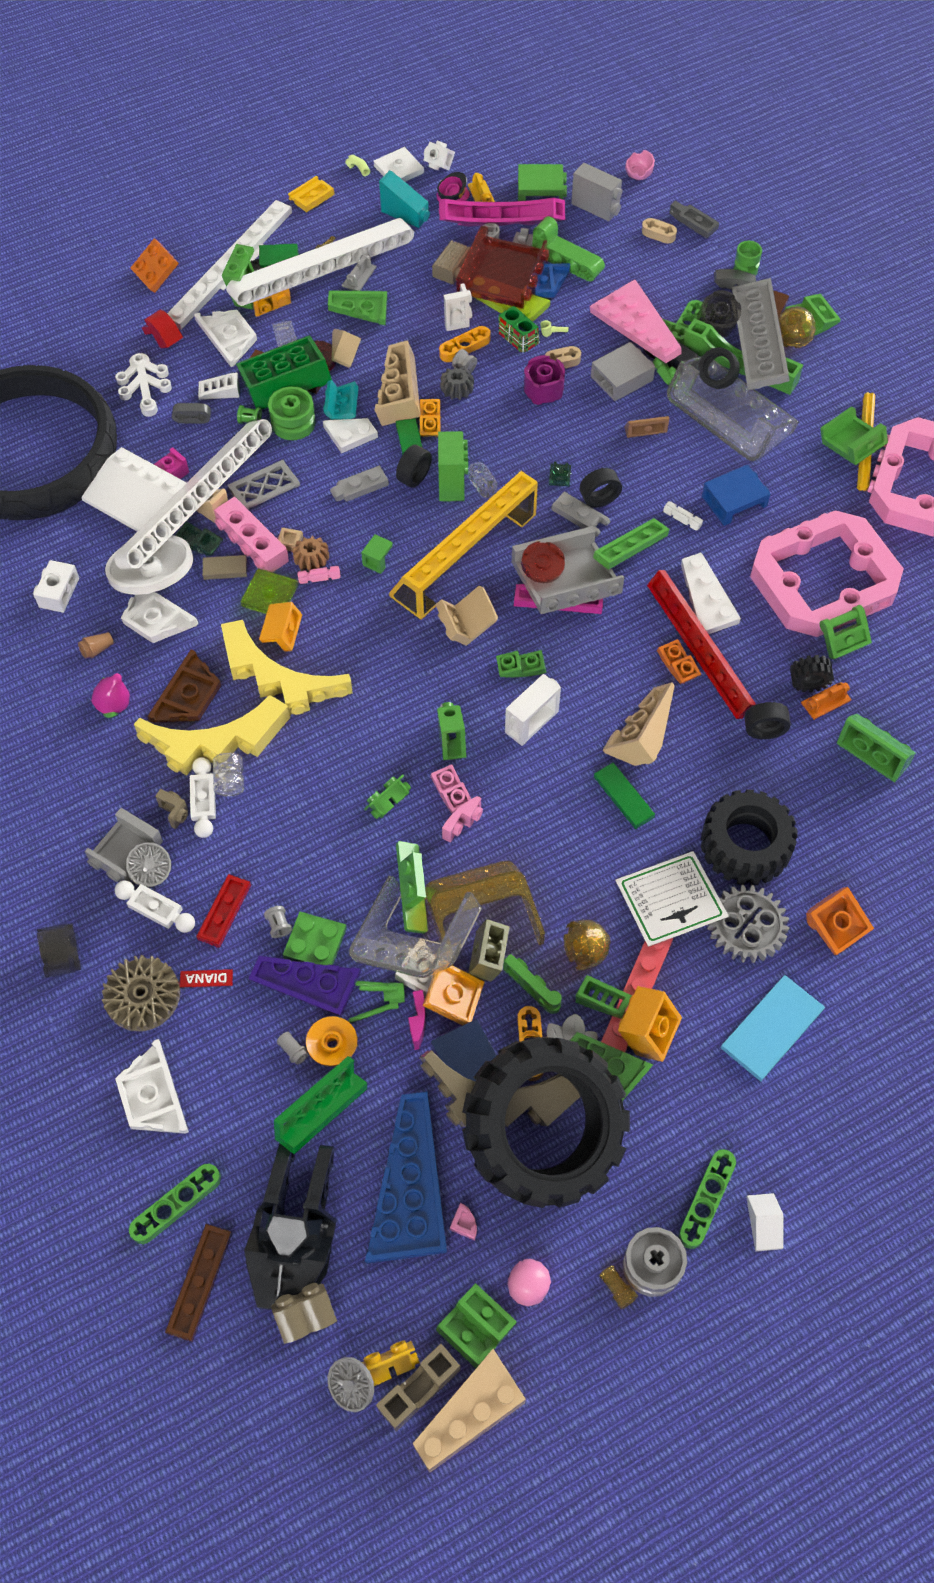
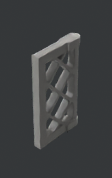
M281 460L227 486L232 495L249 510L293 488L299 487L300 482L284 460ZM280 469L283 471L282 475L274 473ZM265 477L263 483L254 482V481H256V480H259V479ZM269 478L280 479L278 485L267 484ZM283 480H287V481H290V482H291V483H288V484H286V485H284V486H281ZM247 485L244 492L238 491L239 488ZM250 487L261 488L259 494L249 493ZM265 489H271V490H273V491H271V492H269V493L263 495V492H264ZM246 497L255 498L249 502L245 501Z

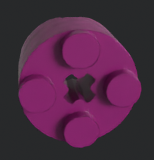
M547 355L532 358L524 369L525 394L536 405L553 402L562 398L565 381V367L563 363L558 359L556 361L550 359V356Z

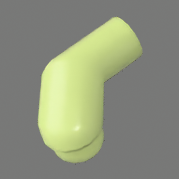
M355 155L348 156L349 158L345 161L348 167L353 168L356 165L363 176L370 174V169L363 159Z

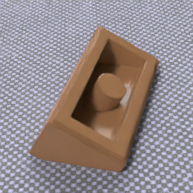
M669 416L628 421L624 427L627 438L667 433Z

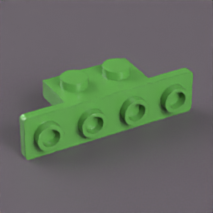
M399 841L396 843L404 929L408 932L425 934L428 931L422 856L419 852L418 844Z

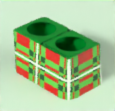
M515 306L499 314V334L518 351L527 352L540 343L539 327ZM518 325L522 327L525 331H521L518 328Z

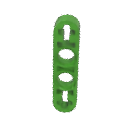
M722 1149L715 1152L679 1231V1239L686 1248L695 1249L699 1247L709 1229L736 1166L735 1156L729 1150ZM725 1157L730 1167L725 1166L721 1175L716 1174L720 1162L716 1159L721 1160ZM708 1180H715L719 1183L720 1191L713 1194L707 1191L705 1184ZM698 1204L708 1206L710 1210L709 1216L706 1218L699 1217L695 1213V1206ZM694 1222L701 1224L695 1233L699 1239L694 1238L691 1242L687 1240L688 1235L684 1232H690Z
M212 1164L200 1166L136 1217L129 1226L131 1238L139 1244H146L152 1241L215 1190L221 1181V1174L217 1167ZM205 1172L209 1174L214 1172L212 1182L209 1183L206 1180L201 1183L205 1179L203 1176ZM194 1180H196L197 1183L200 1184V1187L203 1189L202 1191L199 1192L197 1187L192 1183ZM185 1188H191L194 1191L193 1198L188 1202H183L179 1199L180 1192ZM165 1205L172 1208L170 1217L164 1220L159 1219L157 1216L159 1208ZM151 1215L155 1222L159 1224L156 1228L153 1224L149 1225L151 1221L148 1217ZM142 1224L144 1227L149 1225L146 1228L147 1234L145 1236L141 1234L136 1236L139 1232L137 1228L139 1225Z

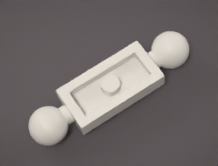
M199 757L194 760L192 765L193 771L197 775H190V811L192 821H197L194 825L195 834L198 837L207 838L213 832V825L209 820L216 819L215 778L213 773L208 774L211 770L210 761L207 758Z
M126 880L116 884V896L122 900L129 899L127 905L132 910L167 929L173 923L183 933L190 932L194 928V917L188 913L180 914L183 909L181 905L142 884L136 890H134L133 884Z

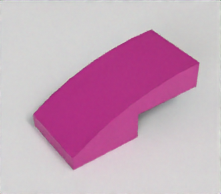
M423 990L413 992L417 1016L408 1018L414 1050L420 1049L425 1033L426 1013L423 1006Z

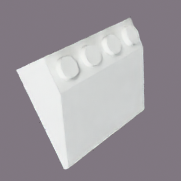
M121 447L107 458L83 494L82 501L138 532L186 482Z

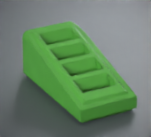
M586 975L575 995L576 1003L621 1019L632 995ZM590 990H594L592 997L588 996ZM599 993H603L604 995L601 1000H596ZM612 996L610 1004H605L607 998ZM618 999L623 1000L618 1009L614 1008Z

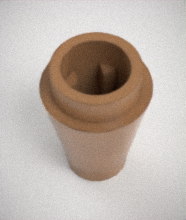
M107 632L82 638V641L78 642V647L85 659L89 657L94 658L113 645L114 642L110 633Z

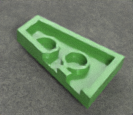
M329 291L328 311L386 326L387 291Z

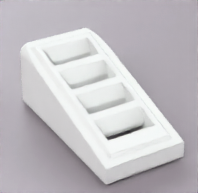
M230 373L199 381V400L239 398L240 382L238 373Z

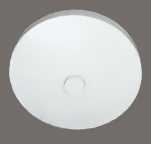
M171 535L139 568H118L114 559L116 551L108 560L105 572L110 585L115 590L126 594H147L167 588L183 578L192 566L193 555L189 544L184 539Z

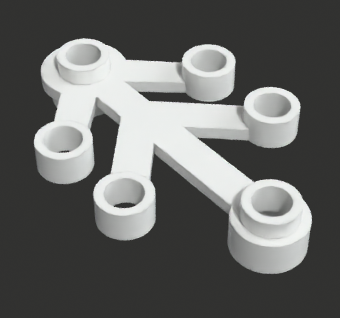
M138 353L130 358V366L125 372H118L115 377L117 383L123 386L128 384L129 378L135 372H138V375L128 386L119 388L118 393L120 399L129 400L132 397V393L140 386L143 398L140 403L141 412L144 416L150 417L157 413L158 408L155 400L151 398L148 384L160 389L163 393L170 392L172 386L168 379L159 380L146 374V370L156 373L159 378H165L169 374L166 365L160 364L157 366L150 362L146 354Z

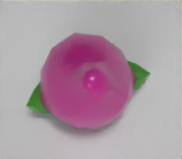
M116 673L111 677H103L93 690L91 701L94 707L102 712L106 718L115 717L128 707L130 694L122 682L121 675Z

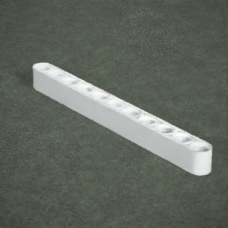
M397 218L246 274L242 277L241 281L231 280L226 290L238 305L244 306L360 261L361 255L368 254L370 257L405 245L413 239L414 231L403 219Z
M266 419L247 423L117 551L114 558L117 567L120 569H132L142 566L272 434L270 422Z

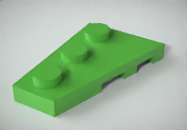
M576 1032L569 1040L578 1042L579 1046L593 1050L608 1063L607 1069L612 1075L618 1076L626 1096L653 1066L651 1063L579 1032Z

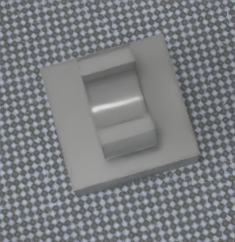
M521 228V232H516L512 243V251L531 253L533 235L529 234V229Z

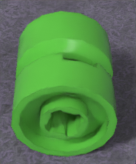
M754 241L741 242L737 247L733 269L745 271L756 276L762 247Z

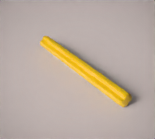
M867 392L863 398L862 421L873 427L875 394ZM871 455L859 463L857 489L859 491H867L870 486Z

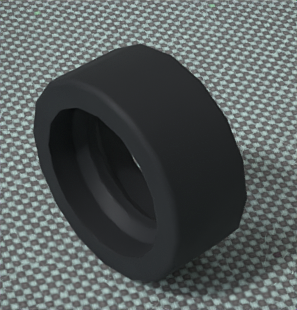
M721 347L712 348L701 357L698 365V373L701 380L715 389H724L732 385L740 371L737 357L729 350ZM719 356L726 357L730 363L728 374L721 380H713L708 374L710 363Z
M418 445L410 446L404 452L397 465V480L410 488L418 486L430 469L432 462L431 453Z
M600 468L583 478L579 490L588 506L602 507L619 497L622 492V484L614 470ZM608 484L605 488L593 492L596 488Z
M760 703L750 707L745 712L746 732L753 738L773 739L784 735L790 729L791 723L788 708L781 703Z

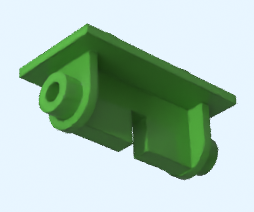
M402 774L398 779L394 776L383 785L386 789L381 794L376 791L366 800L369 805L364 810L370 807L373 810L371 814L374 818H383L394 807L389 801L390 798L397 804L409 794L410 785L407 782L402 783L400 781L404 775Z

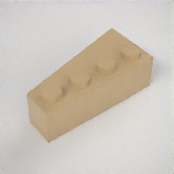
M407 340L389 345L384 364L385 372L381 378L382 386L381 390L378 391L379 400L374 409L382 426L396 423L395 421L420 417L421 415L415 357Z
M492 1349L413 1442L415 1450L429 1473L525 1404V1397L494 1349Z

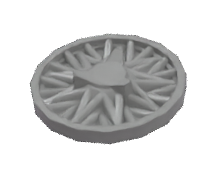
M144 842L136 845L129 852L126 858L125 869L129 878L135 884L154 887L160 885L168 877L171 871V859L168 852L162 846L156 843Z
M343 1357L335 1361L330 1367L327 1376L328 1388L332 1398L346 1411L358 1412L364 1410L372 1402L374 1395V1381L369 1370L362 1362L352 1357Z

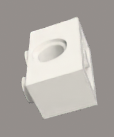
M49 561L47 567L43 569L42 578L39 584L35 586L33 592L39 608L64 613L79 580L75 565Z

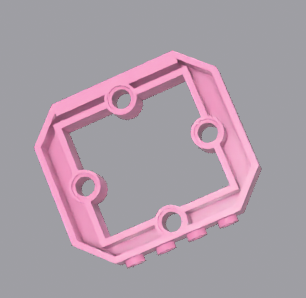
M917 417L893 426L890 435L887 434L888 443L883 446L886 447L885 450L881 449L877 460L881 464H876L872 476L876 480H871L868 492L871 493L869 503L884 523L934 537V497L922 494L915 500L890 493L893 482L898 479L904 464L902 456L904 446L928 451L929 457L934 461V421Z
M835 510L828 514H821L818 518L804 521L798 526L784 529L781 533L767 536L761 540L750 578L786 629L819 637L824 634L819 624L824 619L830 620L851 611L857 605H862L866 616L892 606L904 568L865 518ZM840 536L852 551L849 559L850 566L857 571L866 570L876 585L861 591L854 588H846L840 593L837 601L811 611L798 593L801 582L800 577L794 572H783L777 562L795 554H807L812 547ZM856 619L850 620L846 623L836 626L833 628V630L845 626L849 623H852L856 621Z

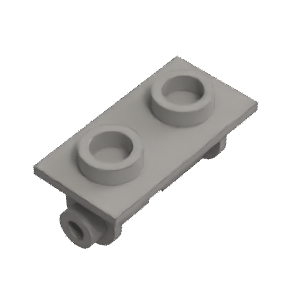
M361 255L360 261L351 273L347 275L342 287L353 291H360L377 267L371 264L370 255Z

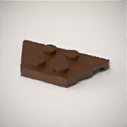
M191 649L147 716L150 722L200 721L222 686L217 676L210 672L209 667L197 657L194 650Z

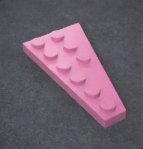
M636 280L615 290L590 306V313L663 362L667 363L682 354L681 346Z

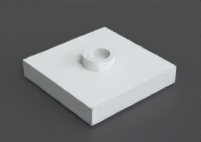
M405 147L374 160V167L383 176L391 170L404 182L424 173V167Z

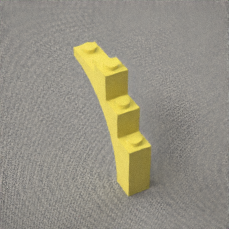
M243 620L221 624L233 680L256 676L260 698L268 697L269 695L273 697L283 693L290 715H299L310 711L309 703L322 702L325 699L353 694L349 674L313 676L295 672L280 666L268 658L250 638Z
M269 695L258 707L243 717L210 729L175 730L154 725L141 718L134 723V727L139 740L145 744L149 742L161 754L165 755L168 762L167 766L176 773L180 771L187 776L193 769L194 760L199 757L207 758L210 763L215 762L223 766L238 747L244 753H251L258 757L290 719L288 705Z

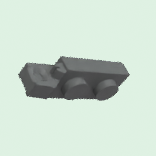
M676 200L670 205L669 213L676 220L706 239L719 228V222L692 205L684 206Z

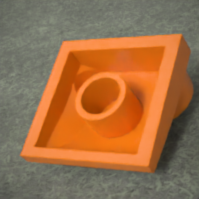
M843 887L828 895L806 913L808 925L812 929L817 930L834 955H838L874 929L849 887Z

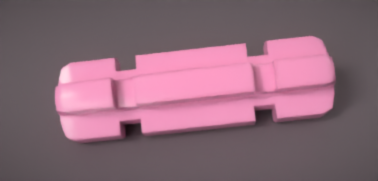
M331 566L330 569H327V567L311 569L310 572L304 570L299 571L297 574L300 584L308 583V581H311V583L329 580L328 578H332V580L339 579L341 576L339 566Z

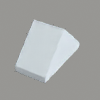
M774 1193L748 1195L746 1198L755 1251L783 1249V1212Z

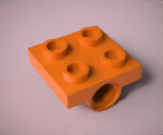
M154 238L130 268L155 293L179 263Z

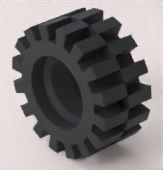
M809 655L806 659L803 657L799 658V661H794V665L790 666L792 685L798 691L806 692L809 690V692H813L815 689L821 691L822 687L826 689L834 681L832 663L825 656L819 658V655H814L811 658V655Z

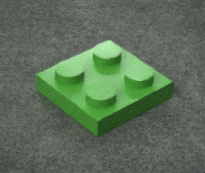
M299 912L284 950L283 958L296 962L333 965L347 929L346 924Z

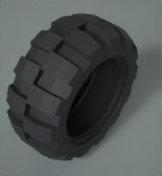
M532 1037L530 1040L522 1042L515 1041L498 1050V1055L494 1059L485 1061L474 1076L476 1083L471 1093L466 1092L462 1113L466 1114V1128L462 1129L466 1150L471 1151L475 1160L474 1167L485 1181L491 1183L500 1193L523 1204L540 1208L549 1205L561 1208L579 1203L582 1195L588 1192L595 1194L609 1181L606 1174L612 1166L619 1167L627 1149L621 1146L624 1132H630V1111L624 1110L622 1098H625L626 1093L618 1076L612 1075L607 1069L608 1063L593 1050L579 1046L578 1042L552 1037ZM554 1071L568 1079L580 1094L585 1109L583 1136L575 1151L563 1162L546 1169H529L517 1159L509 1146L505 1132L506 1111L512 1096L524 1082L535 1075Z

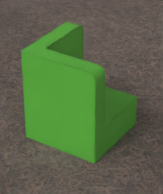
M374 534L361 552L363 566L382 574L386 568L385 556L393 547V543Z

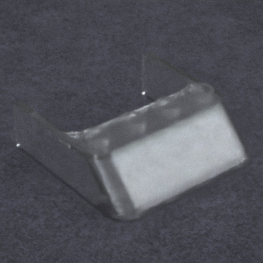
M389 875L350 946L349 955L358 963L419 978L431 976L451 967L457 960L481 911V906L473 893L466 892L442 942L438 943L387 930L388 921L401 898L399 883L394 876Z

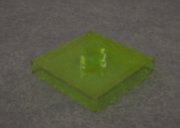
M257 569L240 601L241 606L267 614L270 604L291 601L299 585L298 580Z

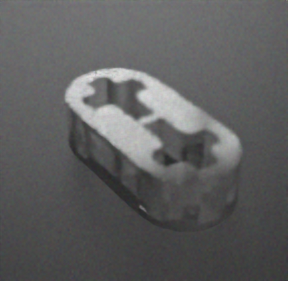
M472 463L469 466L470 481L481 496L485 498L492 497L497 493L496 479L484 463Z

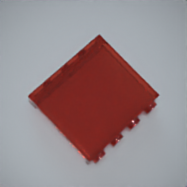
M481 225L456 278L457 292H460V284L464 283L466 289L470 290L472 297L524 309L526 302L531 300L532 288L537 286L538 274L541 275L543 272L544 261L547 262L550 251L547 249V240H544L541 249L488 237V227Z

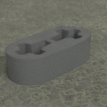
M177 403L172 408V419L177 423L204 424L210 421L211 408L206 404Z

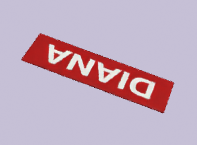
M233 969L180 972V987L232 986Z

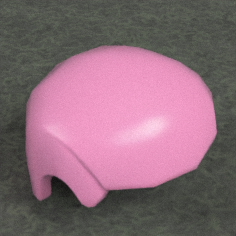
M643 150L640 154L634 152L626 161L625 170L628 176L635 180H644L652 174L655 162L653 154L647 150Z
M524 1259L519 1261L510 1272L507 1285L510 1296L518 1304L532 1306L543 1301L549 1291L551 1280L548 1269L541 1262L534 1259Z

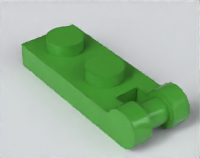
M512 954L504 959L503 970L547 1012L550 1014L559 1012L562 1000L559 992L550 991L546 987L544 980L538 975L534 976L522 959H516Z

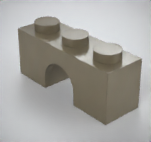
M440 1344L420 1363L418 1369L401 1385L397 1384L376 1404L377 1409L397 1432L461 1371L460 1365L446 1348Z

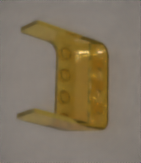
M500 861L430 881L425 887L426 901L445 960L453 966V955L443 928L444 918L451 913L512 896L522 897L538 944H544L545 932L526 878L511 861Z

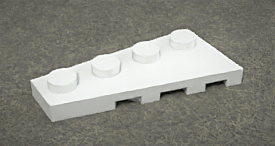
M698 553L682 559L681 567L686 586L689 589V598L694 608V614L707 633L711 634L739 624L740 616L703 554Z

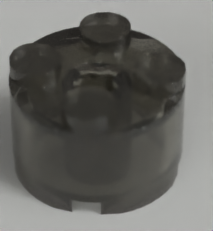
M725 290L714 291L704 299L698 312L697 320L713 326L719 335L726 338L734 330L741 316L740 302L738 303L731 292Z
M73 923L37 929V939L40 956L44 963L43 971L45 978L70 974L81 970Z

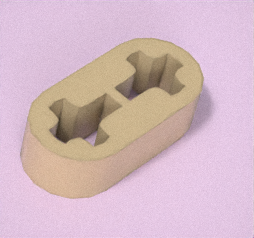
M648 218L643 221L642 234L644 236L667 244L674 242L676 239L677 229L675 226L654 218Z
M575 346L551 350L545 354L550 356V359L560 360L565 368L577 366L581 361V350Z

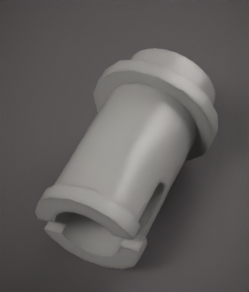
M290 1032L283 1033L277 1039V1044L289 1055L291 1063L301 1064L308 1057L307 1048L301 1046L292 1037Z

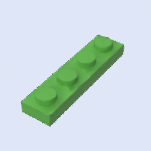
M653 518L594 551L593 558L609 570L667 537L670 529Z

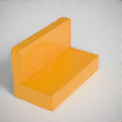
M293 602L269 605L259 637L262 643L277 642L284 652L293 650L302 618L301 612Z

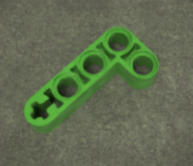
M546 216L533 229L532 248L538 257L552 264L570 263V273L589 282L593 281L605 268V263L601 257L559 237L558 224L554 218Z

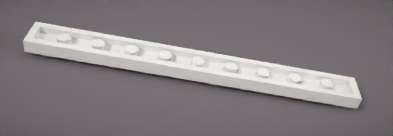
M275 200L167 313L173 319L178 329L182 330L194 317V314L198 313L225 284L221 275L235 245L240 244L253 247L255 252L259 245H262L292 213L291 206Z

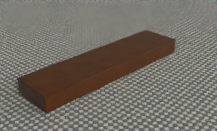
M205 1224L166 1328V1334L193 1342L233 1234L231 1231Z

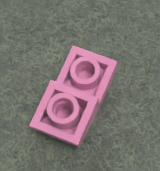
M452 764L431 773L430 776L451 813H454L460 806L471 799L464 783L460 782Z
M476 796L470 799L449 817L442 827V839L451 842L455 835H460L464 825L471 827L474 820L478 821L483 813L480 797Z

